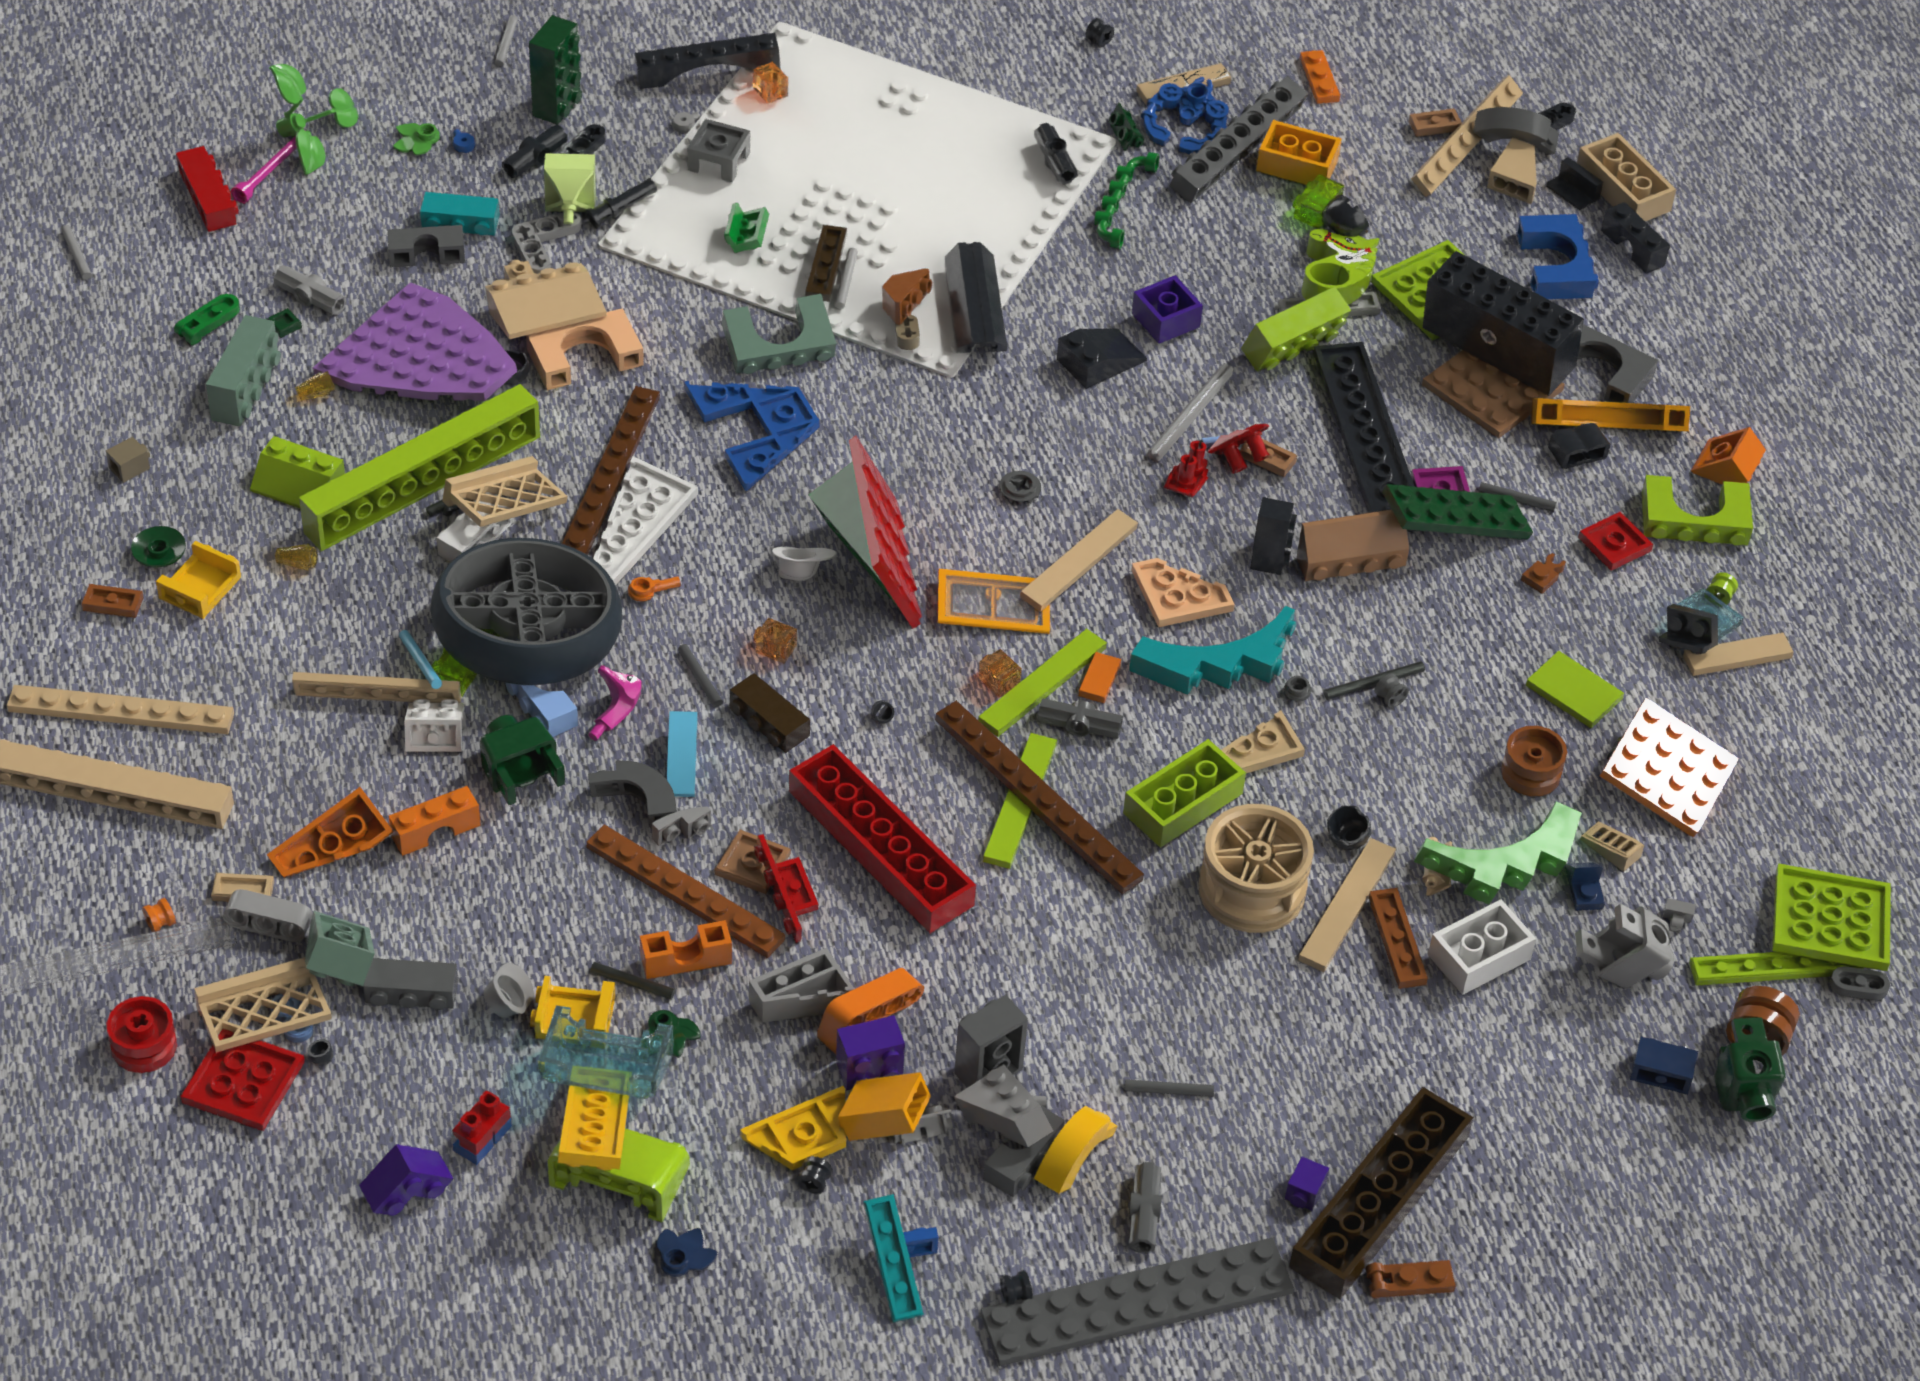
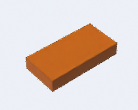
M1095 652L1079 689L1078 696L1105 703L1121 666V659Z

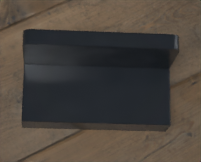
M1570 157L1562 160L1559 175L1546 183V187L1578 210H1583L1599 200L1603 186L1602 180Z

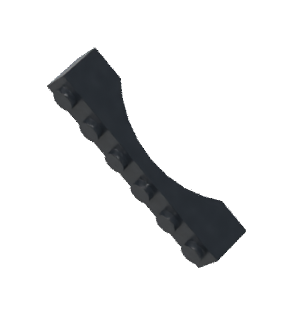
M776 33L635 53L640 89L664 87L677 76L692 69L708 65H735L750 69L756 73L781 70Z

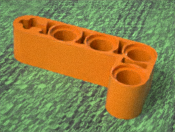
M898 968L832 1000L824 1011L817 1032V1038L836 1055L837 1029L895 1014L919 1000L925 988L904 968Z

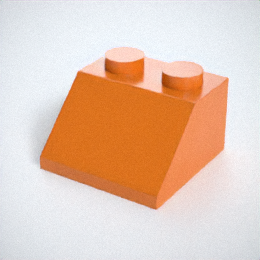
M1747 427L1709 439L1691 471L1693 474L1722 485L1723 481L1748 483L1756 467L1760 464L1766 449L1751 427Z

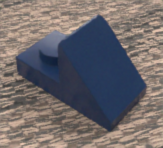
M1594 862L1566 863L1565 870L1575 910L1604 909L1605 901L1600 885L1602 866Z

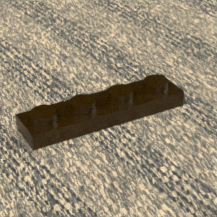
M823 224L805 296L822 294L823 301L830 302L847 238V228Z

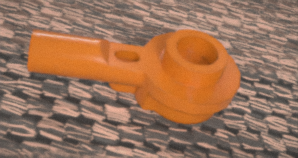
M678 576L663 580L637 577L629 585L628 595L636 601H648L654 596L655 592L680 587L681 582Z

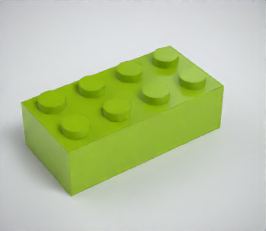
M1333 287L1255 324L1241 350L1257 372L1264 368L1271 370L1285 358L1287 361L1292 360L1300 351L1304 349L1310 351L1314 349V346H1318L1319 342L1323 340L1329 342L1336 338L1339 334L1338 330L1346 324V318L1352 310L1336 287Z
M1207 739L1126 791L1123 814L1161 848L1242 795L1246 772Z

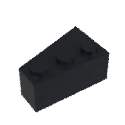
M1262 497L1250 569L1281 575L1283 566H1289L1291 551H1288L1287 548L1291 549L1294 533H1291V530L1295 529L1297 515L1293 514L1294 503Z

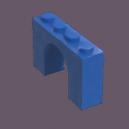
M1577 214L1519 216L1516 236L1520 250L1553 249L1565 254L1571 260V262L1563 265L1533 266L1530 280L1531 289L1548 300L1593 298L1594 289L1598 288V275L1594 274L1593 258L1589 257L1588 241L1584 240L1583 225L1579 224Z

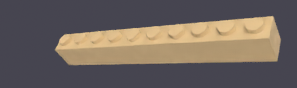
M5 739L0 740V784L219 829H223L234 805L232 787L222 783H211L192 777L172 775L168 772H157L138 766L133 767L113 761H103L88 756L68 754L59 750H49L34 745L14 743Z

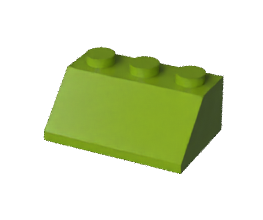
M273 436L260 453L250 491L300 508L299 497L345 474L344 460Z

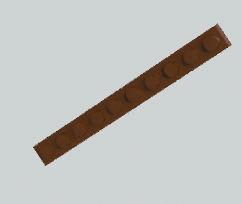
M635 386L562 544L575 548L586 555L589 554L628 469L632 456H634L660 399V391Z
M957 700L936 713L935 721L1122 895L1143 881V872Z

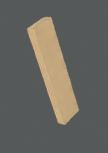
M1778 633L1718 644L1704 654H1694L1691 650H1684L1683 658L1692 675L1696 676L1791 659L1794 651L1785 634Z

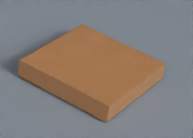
M740 829L716 866L715 875L767 894L770 887L767 886L763 871L766 869L763 862L758 863L754 853V847L757 846V836ZM766 839L775 863L786 861L791 855L790 848Z

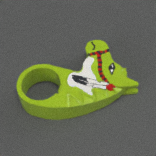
M1324 229L1312 230L1309 234L1306 254L1317 261L1310 263L1305 269L1301 289L1303 298L1307 300L1336 287L1348 305L1359 299L1370 284L1378 251L1376 247L1380 239L1366 240L1361 236H1341Z

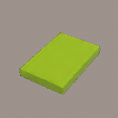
M1557 651L1527 679L1525 685L1591 729L1624 696V692L1561 651Z

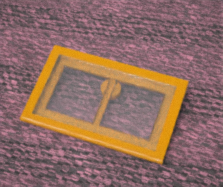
M949 569L938 570L937 623L1050 634V604L1040 612L1020 598L1021 591L1036 578Z

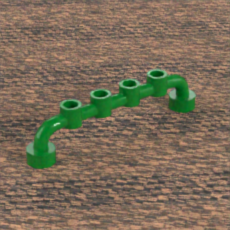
M1149 152L1147 156L1134 157L1129 160L1126 166L1118 165L1116 180L1119 181L1111 180L1109 195L1112 196L1104 195L1101 209L1105 211H1097L1094 218V225H1097L1099 237L1104 241L1110 242L1111 248L1121 249L1123 246L1125 231L1113 228L1112 232H1108L1106 229L1111 226L1112 216L1114 212L1118 211L1120 199L1125 196L1127 184L1132 181L1134 169L1138 166H1145L1146 171L1156 173L1160 161L1158 153Z

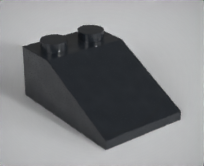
M1118 328L1077 329L1058 338L1057 360L1085 389L1147 361V357Z

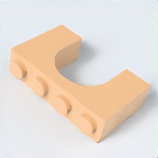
M623 308L606 312L607 316L526 335L527 351L546 390L571 384V369L564 353L569 348L578 344L591 343L607 349L619 372L644 365L643 347Z

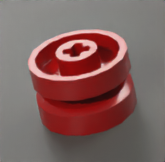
M147 996L133 997L119 1003L110 1012L106 1022L112 1057L120 1067L136 1073L152 1072L165 1066L174 1057L177 1049L176 1032L172 1012L164 1002Z

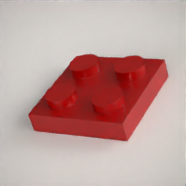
M1621 512L1580 530L1578 536L1610 571L1651 552L1653 548V543Z

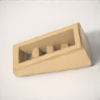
M1599 821L1580 838L1581 841L1623 872L1641 858L1644 845L1638 840ZM1598 831L1602 833L1599 838L1593 837ZM1606 838H1609L1610 841L1607 843L1603 842Z

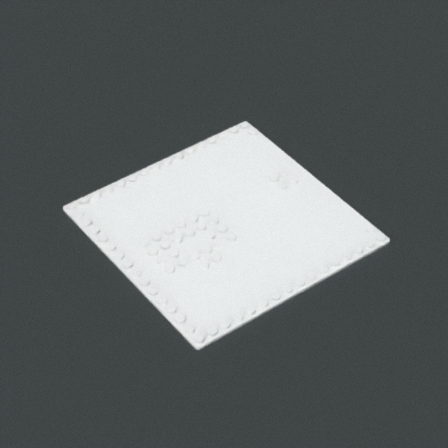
M778 22L769 33H776L781 70L756 73L741 67L695 123L694 127L691 128L652 176L651 180L656 184L657 192L626 208L599 241V248L798 321L795 313L796 301L799 297H805V290L822 226L824 224L847 228V238L830 302L824 301L833 334L946 377H955L971 353H956L945 274V256L958 242H981L994 255L1001 307L1003 308L1115 147L1117 140L1106 134L787 23ZM705 118L750 130V154L747 159L743 158L742 153L737 160V176L733 183L721 179L720 164L699 159L698 173L687 170V148ZM1049 123V125L1054 126L1059 137L1066 141L1067 152L1077 169V177L1071 183L1063 185L1062 182L1057 181L1052 170L1046 167L1045 156L1034 137V130L1040 124ZM738 202L743 212L766 207L769 212V218L762 246L754 250L735 253L724 238V231L727 227L728 215L730 214L732 204ZM855 248L858 254L845 307L838 309L835 307V302L848 249ZM926 268L929 269L930 279L932 280L931 292L911 312V315L918 319L920 345L913 350H903L897 345L895 323L883 309L882 286L892 275Z

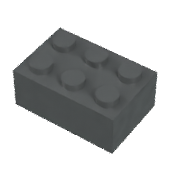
M1007 995L997 1000L989 1001L984 1008L973 1014L965 1015L958 1022L954 1074L967 1088L987 1076L990 1071L1002 1065H1005L1013 1075L1023 1070L1028 1018Z

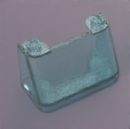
M556 1005L538 1059V1071L547 1082L629 1095L639 1099L650 1098L656 1094L673 1056V1026L658 1023L656 1032L650 1034V1031L644 1030L641 1039L586 1029L585 1019H579L578 1023L570 1016L571 1008Z

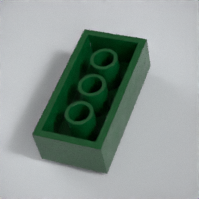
M551 15L529 41L533 117L553 124H559L563 118L568 117L571 108L578 104L582 98V91L580 90L581 72L579 70L581 54L579 53L578 45L580 41L578 23Z

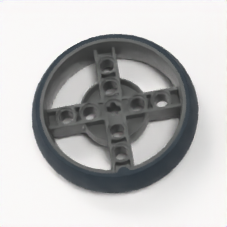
M535 538L494 540L477 545L461 553L441 573L434 587L431 599V618L435 632L443 647L457 662L486 678L519 685L558 683L575 678L591 670L612 649L618 638L623 618L622 603L617 587L607 571L598 562L570 546ZM505 581L497 585L491 592H470L487 584ZM553 585L562 587L571 592H561L558 588H556ZM587 628L576 635L564 639L547 641L557 636L562 629ZM480 629H493L494 632L503 638L493 636Z

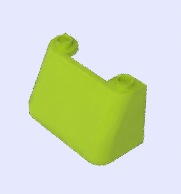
M626 1128L620 1169L600 1170L592 1166L570 1167L566 1164L558 1163L560 1141L553 1148L547 1161L549 1186L564 1190L568 1182H571V1186L577 1187L581 1180L633 1197L634 1206L640 1207L642 1203L650 1211L648 1218L663 1222L690 1166V1157L683 1145L676 1142L670 1143Z

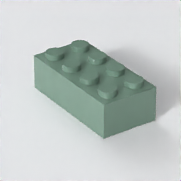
M245 315L206 383L212 421L241 427L244 419L250 417L254 401L260 399L264 383L269 382L273 367L278 366L281 353L277 347L278 333L275 331L274 321Z

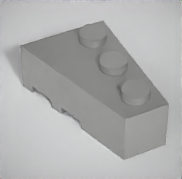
M824 948L749 980V1003L762 1023L823 1015L826 1007L832 1000L854 990V987L829 950Z
M1005 1065L990 1071L987 1076L954 1096L968 1123L983 1125L985 1130L989 1132L993 1130L1002 1133L1004 1138L1026 1147L1033 1145L1053 1132L1040 1104Z

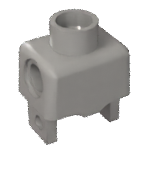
M1619 904L1614 908L1615 918L1611 919L1608 926L1595 936L1583 929L1575 933L1577 956L1595 966L1596 976L1622 988H1629L1647 976L1654 980L1663 979L1668 975L1674 964V954L1670 947L1667 922L1642 906L1631 910ZM1612 954L1618 959L1615 962L1613 960Z

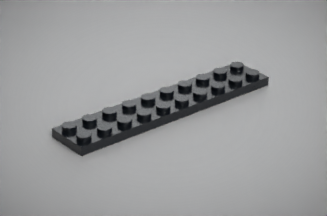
M1352 342L1314 346L1313 354L1368 513L1392 510L1382 493L1387 484L1415 486L1364 343ZM1407 529V532L1421 531V530H1409V529Z

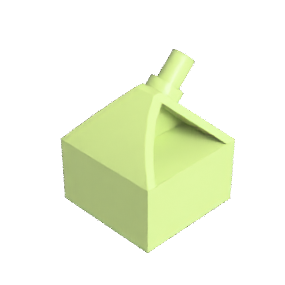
M593 154L545 155V211L564 212V224H573L574 212H586L588 208H595L596 179L595 155Z

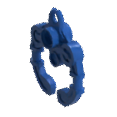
M1204 77L1195 79L1187 87L1180 88L1172 83L1163 84L1159 92L1148 100L1147 109L1142 111L1141 118L1144 122L1146 134L1152 142L1165 146L1170 140L1171 132L1167 128L1156 124L1157 115L1155 112H1160L1163 107L1168 109L1178 107L1179 121L1184 125H1191L1202 116L1211 124L1213 133H1208L1201 140L1193 137H1182L1179 152L1189 155L1193 152L1198 153L1201 146L1207 140L1212 141L1215 134L1221 128H1227L1229 107L1223 101L1215 100L1212 96L1213 84L1210 79L1206 80L1207 86L1202 83L1205 80Z

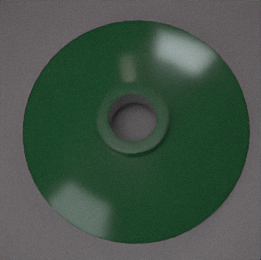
M167 526L147 528L137 534L131 544L134 559L144 566L154 568L165 567L175 563L183 556L186 549L184 536L178 530Z

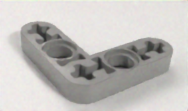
M563 212L519 223L513 227V242L523 262L528 261L534 273L537 274L543 269L551 268L550 259L541 242L578 233L581 230V217L578 213H573V224L563 223ZM544 227L552 228L551 231H542L541 229ZM522 234H524L525 236H527V240H524V237H523ZM527 249H536L537 252H535V253H527L526 250H527Z

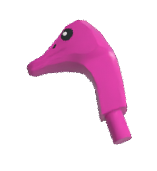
M603 665L598 668V673L609 688L612 700L608 709L594 720L596 725L588 733L592 740L597 741L603 732L612 730L634 709L640 698L642 682L636 676L615 672Z

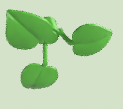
M272 65L269 69L274 75L281 96L287 103L294 104L289 111L284 113L285 117L277 120L276 128L278 133L284 138L296 136V146L305 175H308L324 164L326 156L319 138L311 136L310 131L303 130L306 123L334 113L337 124L341 127L349 128L356 124L358 112L349 94L343 89L337 88L329 94V103L332 109L305 119L301 114L293 113L303 101L301 95L306 92L304 79L299 71L290 65Z

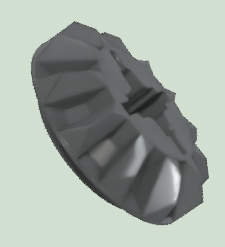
M1013 471L1003 476L1000 481L999 490H1001L1002 497L1008 498L1010 503L1018 501L1021 505L1023 501L1031 504L1033 498L1037 499L1039 497L1041 482L1032 473ZM1025 484V490L1021 489L1020 491H1016V488L1019 489L1021 486L1023 487Z

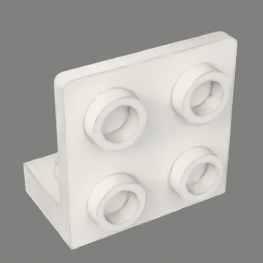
M418 699L413 701V703H409L404 719L405 752H461L464 703H458L454 699H446L441 701V703H430L427 699Z

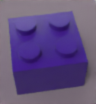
M1176 275L1134 291L1131 314L1158 344L1201 326L1203 305Z
M894 1015L837 1029L836 1064L846 1091L852 1090L858 1080L903 1075L905 1042Z

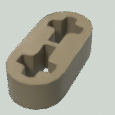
M910 315L901 325L895 324L897 345L903 350H913L920 345L918 319L914 315Z

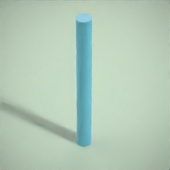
M402 630L399 633V638L432 688L439 689L442 686V681L409 631Z

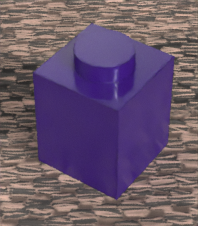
M1302 1156L1288 1182L1285 1200L1290 1201L1295 1207L1313 1211L1327 1183L1330 1168Z

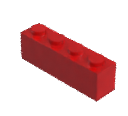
M204 146L177 152L178 171L207 231L210 232L236 225V215L239 214V209L236 201H231L228 185H223L224 180L220 169H215L216 163L213 155H208Z

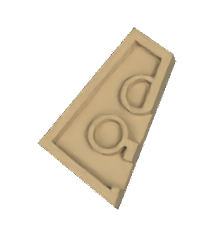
M1280 710L1274 714L1273 719L1267 723L1262 722L1256 726L1255 731L1247 736L1239 737L1221 749V751L1246 773H1250L1303 757L1305 749Z

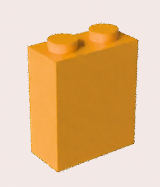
M921 1072L856 1081L838 1116L840 1127L844 1129L848 1140L853 1141L914 1133L931 1098Z

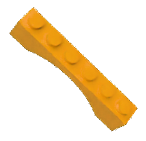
M1532 399L1531 424L1579 426L1581 424L1595 423L1598 427L1689 432L1690 406Z

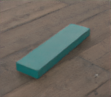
M894 1194L863 1201L892 1322L896 1323L923 1316L924 1313Z

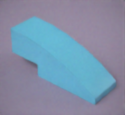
M670 711L667 781L675 796L695 797L697 712Z

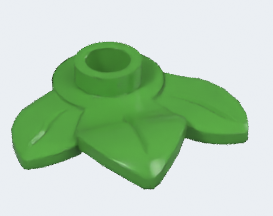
M417 123L402 124L396 126V130L403 137L393 147L403 153L413 151L415 155L425 154L431 149L432 144L439 140L440 134L436 126L430 123L421 125Z

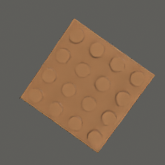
M1464 350L1427 375L1422 381V386L1498 439L1532 414L1533 398L1553 399L1564 390L1565 386L1562 382L1550 396H1547Z

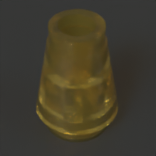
M320 371L295 387L300 401L331 395L330 392L336 390L328 371L324 373Z
M310 544L277 548L275 553V560L278 564L303 570L314 568L317 564V549L310 546Z

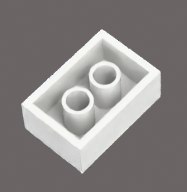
M1500 899L1432 934L1428 956L1463 995L1531 960L1536 938Z

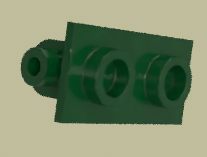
M1118 102L1108 120L1124 151H1127L1130 145L1141 147L1144 144V136L1140 133L1139 129H1135L1136 124L1131 112L1124 110L1121 103Z

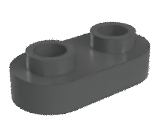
M1839 967L1832 974L1830 986L1835 993L1841 996L1878 1001L1886 997L1890 988V981L1885 974L1879 971Z

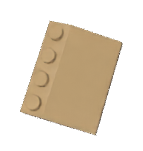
M568 263L559 269L547 268L533 275L521 274L516 279L508 281L496 280L491 285L485 286L489 313L509 339L607 316L591 276L581 263Z

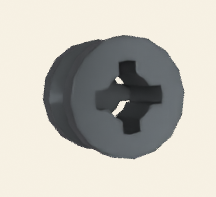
M1391 673L1380 679L1375 686L1374 692L1378 697L1385 699L1384 702L1389 708H1393L1407 698L1409 689L1406 685L1400 684L1398 677Z

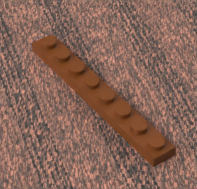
M605 824L586 842L587 849L705 921L712 923L726 920L730 936L766 958H769L785 941V933Z

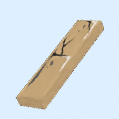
M1222 63L1137 84L1136 91L1147 105L1148 100L1159 92L1163 84L1172 83L1180 88L1187 87L1195 79L1204 77L1203 84L1207 86L1206 80L1210 79L1213 88L1231 84L1232 77Z

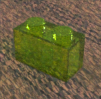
M1319 174L1313 182H1308L1301 195L1296 196L1292 206L1295 209L1293 218L1320 229L1323 225L1322 213L1325 206L1336 195H1343L1344 185Z

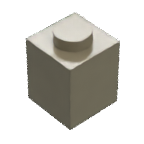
M133 436L106 450L109 469L123 483L150 469L148 459L150 458V452L144 444H140Z

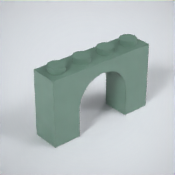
M822 294L797 298L795 313L801 334L794 341L786 344H774L762 339L754 329L748 306L723 310L722 327L736 374L743 372L751 374L757 370L767 368L775 370L784 365H802L807 361H826L831 357H835L836 341Z

